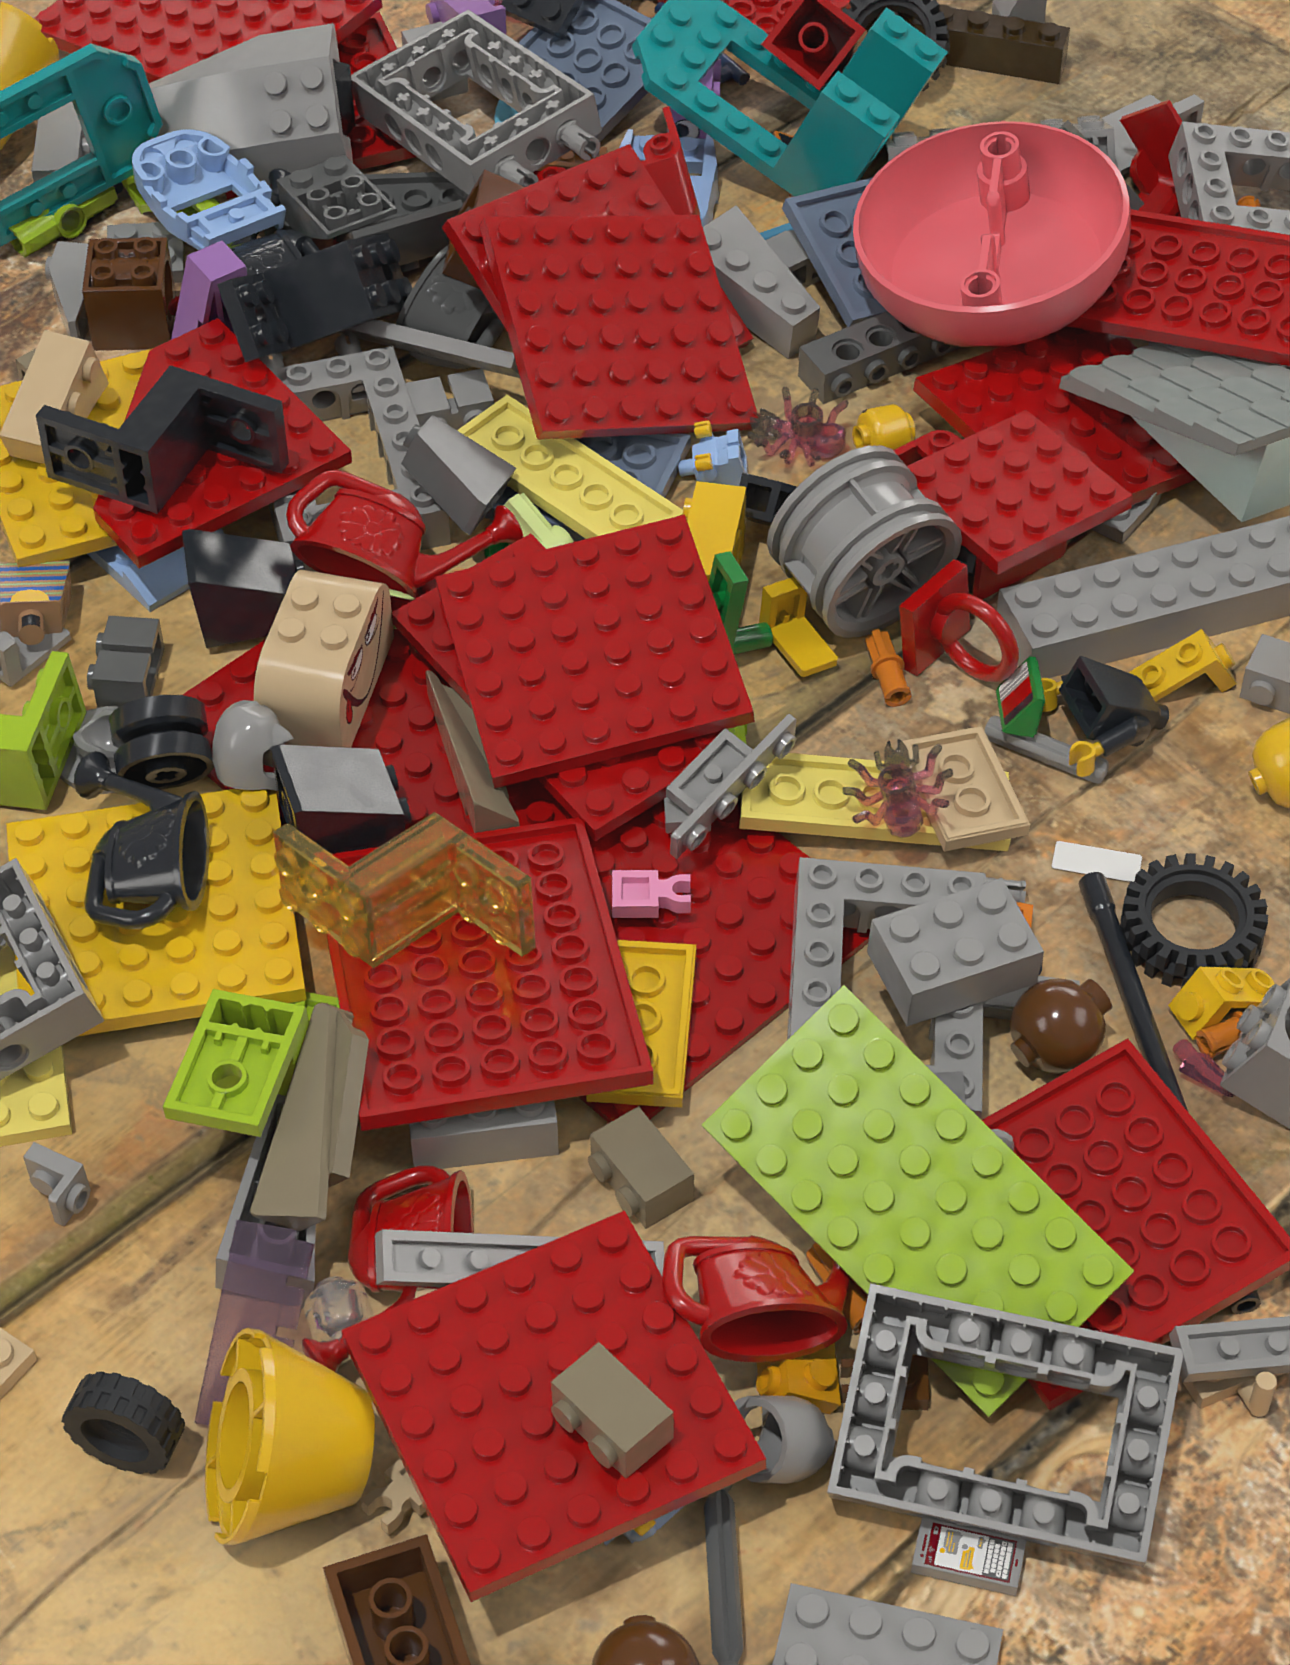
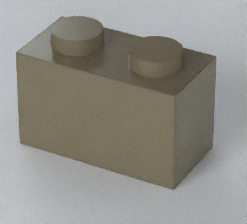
M639 1106L590 1134L591 1155L588 1157V1163L592 1172L599 1181L604 1182L607 1180L615 1190L616 1199L622 1210H625L628 1216L635 1215L645 1229L694 1201V1173Z
M599 1342L551 1381L553 1405L551 1411L558 1423L568 1432L576 1430L588 1442L591 1453L600 1464L606 1468L613 1466L626 1479L674 1438L673 1411Z

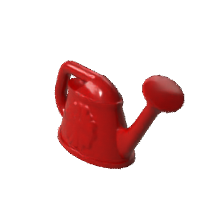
M341 470L325 471L312 479L290 500L286 512L288 527L296 537L290 544L291 551L307 566L319 573L384 583L389 589L401 591L414 598L416 597L417 588L422 587L435 579L436 576L444 574L489 546L504 542L511 545L524 537L522 528L515 515L505 506L498 505L493 512V521L485 528V531L440 554H422L420 549L426 526L419 511L412 502L400 493ZM331 487L343 488L336 492L333 501L308 526L303 518L304 509ZM390 595V600L393 602L406 603L413 601Z
M419 1165L402 1170L365 1188L357 1197L353 1208L348 1264L354 1277L365 1287L371 1289L372 1292L382 1293L384 1290L402 1292L398 1300L383 1312L415 1299L417 1287L423 1286L376 1285L375 1233L382 1229L474 1233L472 1200L464 1171H456L450 1176L445 1170L435 1166ZM419 1185H428L423 1188L412 1191L410 1193L399 1196L397 1198L391 1199L389 1201H385V1199L392 1197L398 1193H401L405 1190H408L412 1187H416ZM423 1287V1288L439 1289V1288H442V1287ZM311 1338L302 1339L304 1354L336 1373L342 1362L349 1358V1353L342 1338L329 1342H319Z
M754 1235L749 1237L688 1236L677 1238L667 1247L662 1273L664 1296L671 1308L683 1319L702 1326L699 1333L702 1347L711 1355L738 1362H773L793 1359L827 1348L838 1341L846 1333L848 1327L842 1310L851 1277L835 1261L826 1282L816 1286L799 1265V1260L793 1251L781 1246L777 1242ZM686 1257H696L693 1261V1268L697 1275L699 1302L694 1301L683 1288L684 1259Z

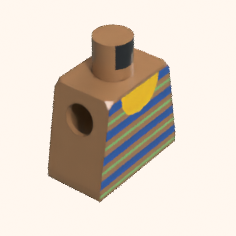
M70 560L52 561L18 567L16 562L0 563V632L5 631L12 637H19L20 641L27 645L39 644L44 639V634L61 633L65 626L71 602Z

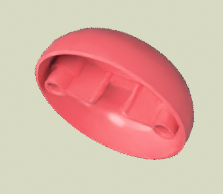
M1011 121L979 123L951 129L924 139L898 154L878 171L866 186L856 207L853 222L854 247L862 277L871 294L896 320L911 330L932 340L961 347H1008L1040 339L1064 328L1089 310L1106 292L1119 272L1127 254L1131 229V209L1126 183L1119 169L1105 153L1087 140L1065 130L1042 124Z

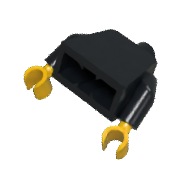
M1079 656L1069 674L1061 676L1062 681L1056 682L1050 678H1041L1045 697L1042 712L1056 709L1057 695L1061 694L1087 739L1096 741L1094 744L1087 741H1078L1070 748L1069 765L1077 763L1076 775L1079 777L1089 776L1094 772L1096 757L1101 754L1107 757L1128 745L1139 746L1143 744L1152 729L1161 730L1168 722V707L1155 702L1139 677L1087 657Z

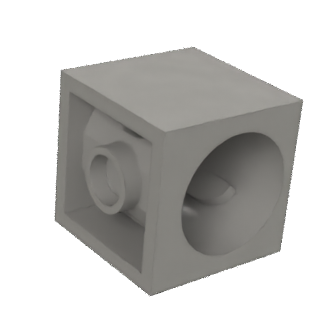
M1289 978L1281 986L1277 984L1272 985L1263 997L1262 1002L1257 1007L1251 1004L1240 1017L1237 1029L1241 1033L1238 1040L1229 1047L1222 1060V1065L1227 1068L1219 1086L1290 1129Z

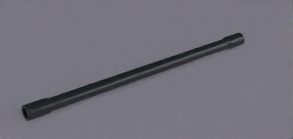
M1101 872L1088 873L1079 880L1078 884L1089 915L1094 920L1142 1055L1188 1111L1117 918L1116 906L1106 878ZM1257 1289L1231 1304L1232 1312L1242 1314L1256 1310L1261 1305Z

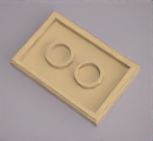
M982 726L899 741L897 752L944 852L1028 835L1030 823Z

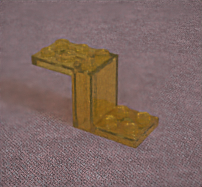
M436 812L351 866H347L289 823L273 832L276 850L274 860L278 867L281 885L279 895L284 905L290 911H297L312 922L320 933H327L343 945L344 949L351 956H358L373 968L458 912L467 922L475 923L489 933L497 943L506 945L521 957L536 948L531 877Z

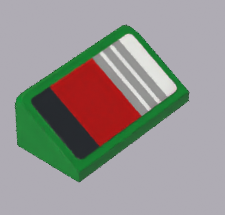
M1029 656L1015 670L1013 675L1004 680L996 689L1001 728L1004 733L1033 738L1037 734L1045 697L1036 657Z

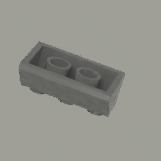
M462 200L441 203L366 225L336 236L337 241L341 243L346 240L388 233L390 239H393L398 246L400 252L399 265L402 273L420 267L418 260L431 256L434 259L443 248L449 245V238L442 227L448 219L457 216L463 206Z

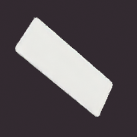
M1057 841L1052 868L1082 874L1101 872L1105 878L1134 882L1136 873L1140 871L1142 856Z

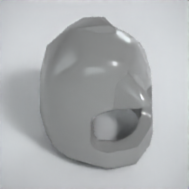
M242 700L229 706L219 718L213 738V764L217 778L225 786L244 790L270 789L277 791L275 774L264 772L263 765L273 767L270 747L285 745L284 742L294 738L287 729L280 725L277 715L269 707L260 705L257 701Z
M746 1396L734 1402L744 1419L751 1410L759 1406L762 1407V1431L757 1443L766 1457V1469L747 1477L751 1482L767 1484L801 1482L821 1469L833 1453L836 1440L833 1437L832 1429L828 1426L825 1416L819 1408L808 1400L796 1396Z

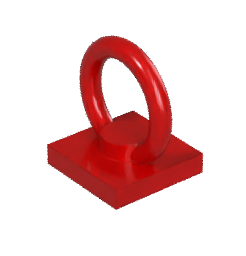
M953 559L899 605L904 670L915 676L922 673L944 652L967 674L986 682L1004 681L1011 677L1017 669L1019 648L1014 633L997 610L984 600L969 594L966 564ZM970 613L982 620L995 635L1002 654L1001 662L998 665H988L977 660L958 641L971 630Z

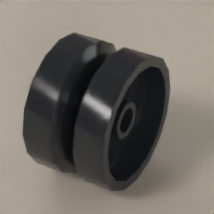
M184 695L143 697L125 703L115 709L108 717L112 743L118 748L114 753L115 769L118 776L162 790L196 782L209 775L214 769L210 740L204 737L209 731L205 705L197 698Z

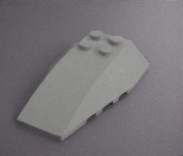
M332 23L259 35L149 83L163 123L157 137L185 129L207 132L230 146L229 154L237 160L246 158L254 166L253 174L259 181L265 180L268 186H270L269 173L276 168L292 173L296 170L307 169L323 163L331 157L345 155L353 163L350 138L343 135L333 65L334 63H340L335 25Z

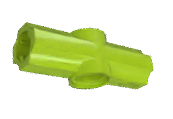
M112 186L79 205H63L54 215L45 216L49 213V209H46L39 216H31L9 227V230L17 237L9 243L25 258L61 236L65 238L77 237L83 232L88 219L115 203V200L118 199L115 188Z

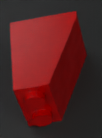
M795 0L761 45L818 91H822L837 71L843 73L865 38L867 31L829 0Z

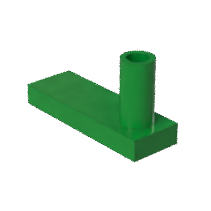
M731 551L714 555L709 585L733 654L771 647L773 634L766 622L738 627L749 579Z

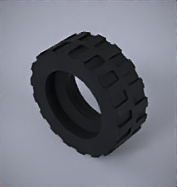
M104 1371L85 1375L84 1379H81L62 1416L63 1429L70 1435V1439L90 1456L92 1455L99 1459V1461L115 1466L123 1471H133L137 1474L146 1472L153 1474L157 1473L159 1469H165L184 1431L185 1420L181 1418L182 1413L178 1407H175L169 1398L157 1392V1389L150 1385L147 1386L135 1378H128L114 1372L111 1374L105 1373Z

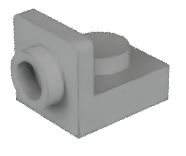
M34 1142L23 1156L30 1177V1183L39 1192L49 1196L48 1202L54 1221L65 1226L74 1213L77 1214L83 1210L90 1196L91 1189L84 1165Z

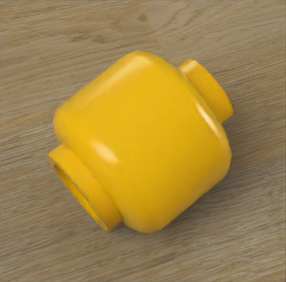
M896 404L863 410L852 430L853 442L857 448L885 446L895 450L915 439L913 418Z

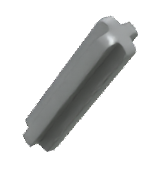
M991 716L984 731L989 741L1076 775L1077 763L1069 765L1071 745L1039 732L1034 735V738L1007 734L1002 731L999 716ZM1096 757L1094 772L1089 776L1081 778L1096 784L1101 783L1107 775L1109 762L1102 757Z

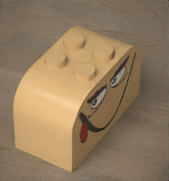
M301 569L293 576L262 648L254 683V701L269 707L277 715L280 725L287 729L294 738L284 742L285 745L351 748L394 639L390 592L386 584Z

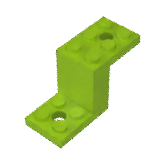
M51 651L45 667L41 668L37 674L35 691L31 700L26 701L24 704L22 716L0 714V805L40 810H47L73 747V735L80 729L87 713L69 654L66 652Z
M213 989L164 1102L163 1111L165 1118L261 1137L277 1095H287L314 1006L319 1003H326L339 1008L337 997L306 992L307 1000L285 1003Z

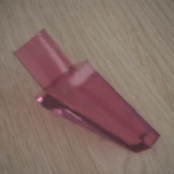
M1182 1039L1173 1046V1052L1182 1062L1178 1069L1181 1073L1224 1096H1236L1219 1086L1225 1072L1209 1055L1197 1052L1188 1039Z

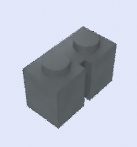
M108 616L104 633L99 632L97 635L96 663L90 664L87 672V686L89 690H94L97 708L107 706L120 707L125 703L153 695L165 648L159 619Z

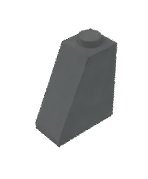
M434 415L422 427L415 424L403 443V446L407 447L408 450L401 464L461 530L468 535L472 534L499 501L516 470V467Z

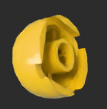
M1289 717L1264 731L1258 738L1252 753L1255 768L1248 771L1250 780L1259 795L1267 792L1276 804L1286 808H1290Z

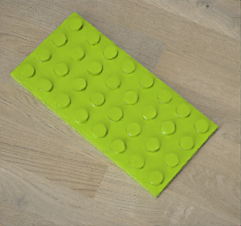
M845 985L701 1124L728 1154L867 1295L871 1283L1080 1327L1134 1273V1270ZM930 1358L988 1418L1027 1380V1378Z

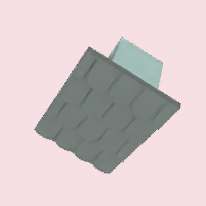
M1162 344L1137 348L1131 355L1111 356L1103 360L1100 365L1080 366L1070 371L1069 375L1062 376L1059 388L1130 415L1241 522L1290 505L1289 369L1277 365L1269 366L1261 361Z

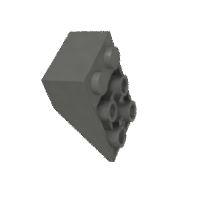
M345 155L331 157L323 163L307 169L296 170L288 176L277 179L280 204L286 208L284 220L294 231L301 232L310 238L331 239L397 214V208Z

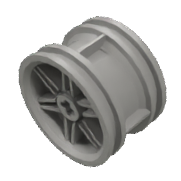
M865 446L851 450L832 459L813 472L785 500L773 519L767 539L770 556L781 566V569L789 578L794 577L810 596L812 608L824 620L828 628L835 635L845 638L862 637L871 634V631L874 629L881 630L900 620L899 605L953 559L956 560L962 543L959 527L938 502L925 498L918 489L915 475L893 449L885 446Z

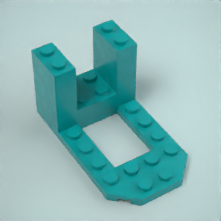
M668 0L641 31L632 45L635 59H640L644 71L641 78L645 90L793 196L859 181L883 149L885 143L891 138L948 53L932 39L925 36L902 17L886 7L866 34L843 73L837 71L822 91H818L761 45L769 34L722 0ZM725 50L731 52L810 109L788 145L700 83Z
M89 44L0 91V139L72 101L91 151L0 200V247L17 238L9 230V227L31 216H39L46 209H49V213L45 216H51L63 205H79L134 175L132 165L134 151L142 143L151 140V137L156 138L163 125L141 62L136 57Z

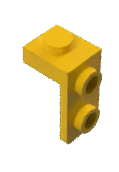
M794 577L763 587L759 623L766 622L770 626L773 634V643L801 677H806L835 667L838 657L805 618L807 592Z
M1203 629L1193 633L1129 672L1143 681L1155 702L1204 673L1209 676L1222 693L1237 684L1230 671V668L1236 664L1228 649L1223 643L1216 646Z
M1199 967L1168 1004V1007L1192 1040H1196V1037H1198L1196 1035L1197 1031L1218 1024L1231 1008H1248L1251 1004L1257 1007L1262 1002L1267 991L1275 983L1267 973L1257 968Z

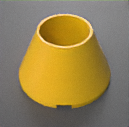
M242 1329L233 1339L220 1370V1375L229 1376L223 1402L213 1401L206 1447L205 1496L209 1521L219 1522L222 1533L215 1532L214 1538L220 1544L225 1545L240 1544L355 1505L363 1494L369 1477L375 1438L373 1403L366 1389L260 1329Z

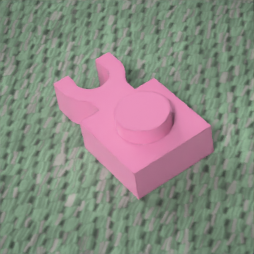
M612 870V918H659V908H667L676 913H691V895L676 894L679 892L690 893V874H679L665 880H658V870Z

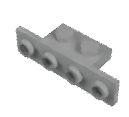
M788 714L754 750L725 728L666 788V796L689 814L683 823L671 834L670 854L678 859L687 848L691 851L696 849L705 839L708 833L707 828L717 817L720 820L726 818L738 802L737 797L745 788L753 789L761 782L767 772V766L776 756L782 759L790 752L797 740L795 737L796 718Z

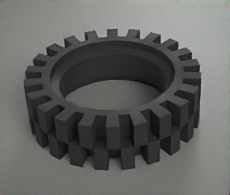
M850 0V10L845 7L842 10L863 28H866L873 19L880 16L886 7L892 12L906 13L921 23L928 38L932 39L948 53L950 51V37L946 19L936 0ZM946 56L931 77L934 81L940 76L939 68H945L947 63ZM928 83L926 84V86L924 87V89H923L922 91H925L926 89L929 88V84H928Z
M1186 853L1184 864L1180 865L1176 854L1166 856L1164 867L1158 860L1149 863L1148 872L1141 869L1136 873L1135 881H1130L1124 898L1120 926L1128 948L1132 951L1131 956L1135 966L1138 967L1146 962L1145 975L1153 979L1160 970L1163 972L1161 984L1171 987L1174 978L1177 977L1183 979L1182 988L1199 967L1253 968L1255 966L1258 955L1260 956L1268 925V915H1266L1268 906L1265 899H1260L1261 890L1257 884L1248 887L1249 875L1242 871L1234 878L1232 877L1234 865L1227 861L1218 870L1214 868L1216 857L1206 855L1204 865L1196 864V853ZM1173 896H1200L1221 905L1234 921L1236 931L1228 941L1217 947L1203 950L1189 949L1167 940L1154 925L1151 913L1162 901Z

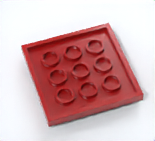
M1028 410L1013 415L907 466L915 475L918 489L925 498L938 502L959 527L962 536L961 544L997 575L1132 508L1133 495Z

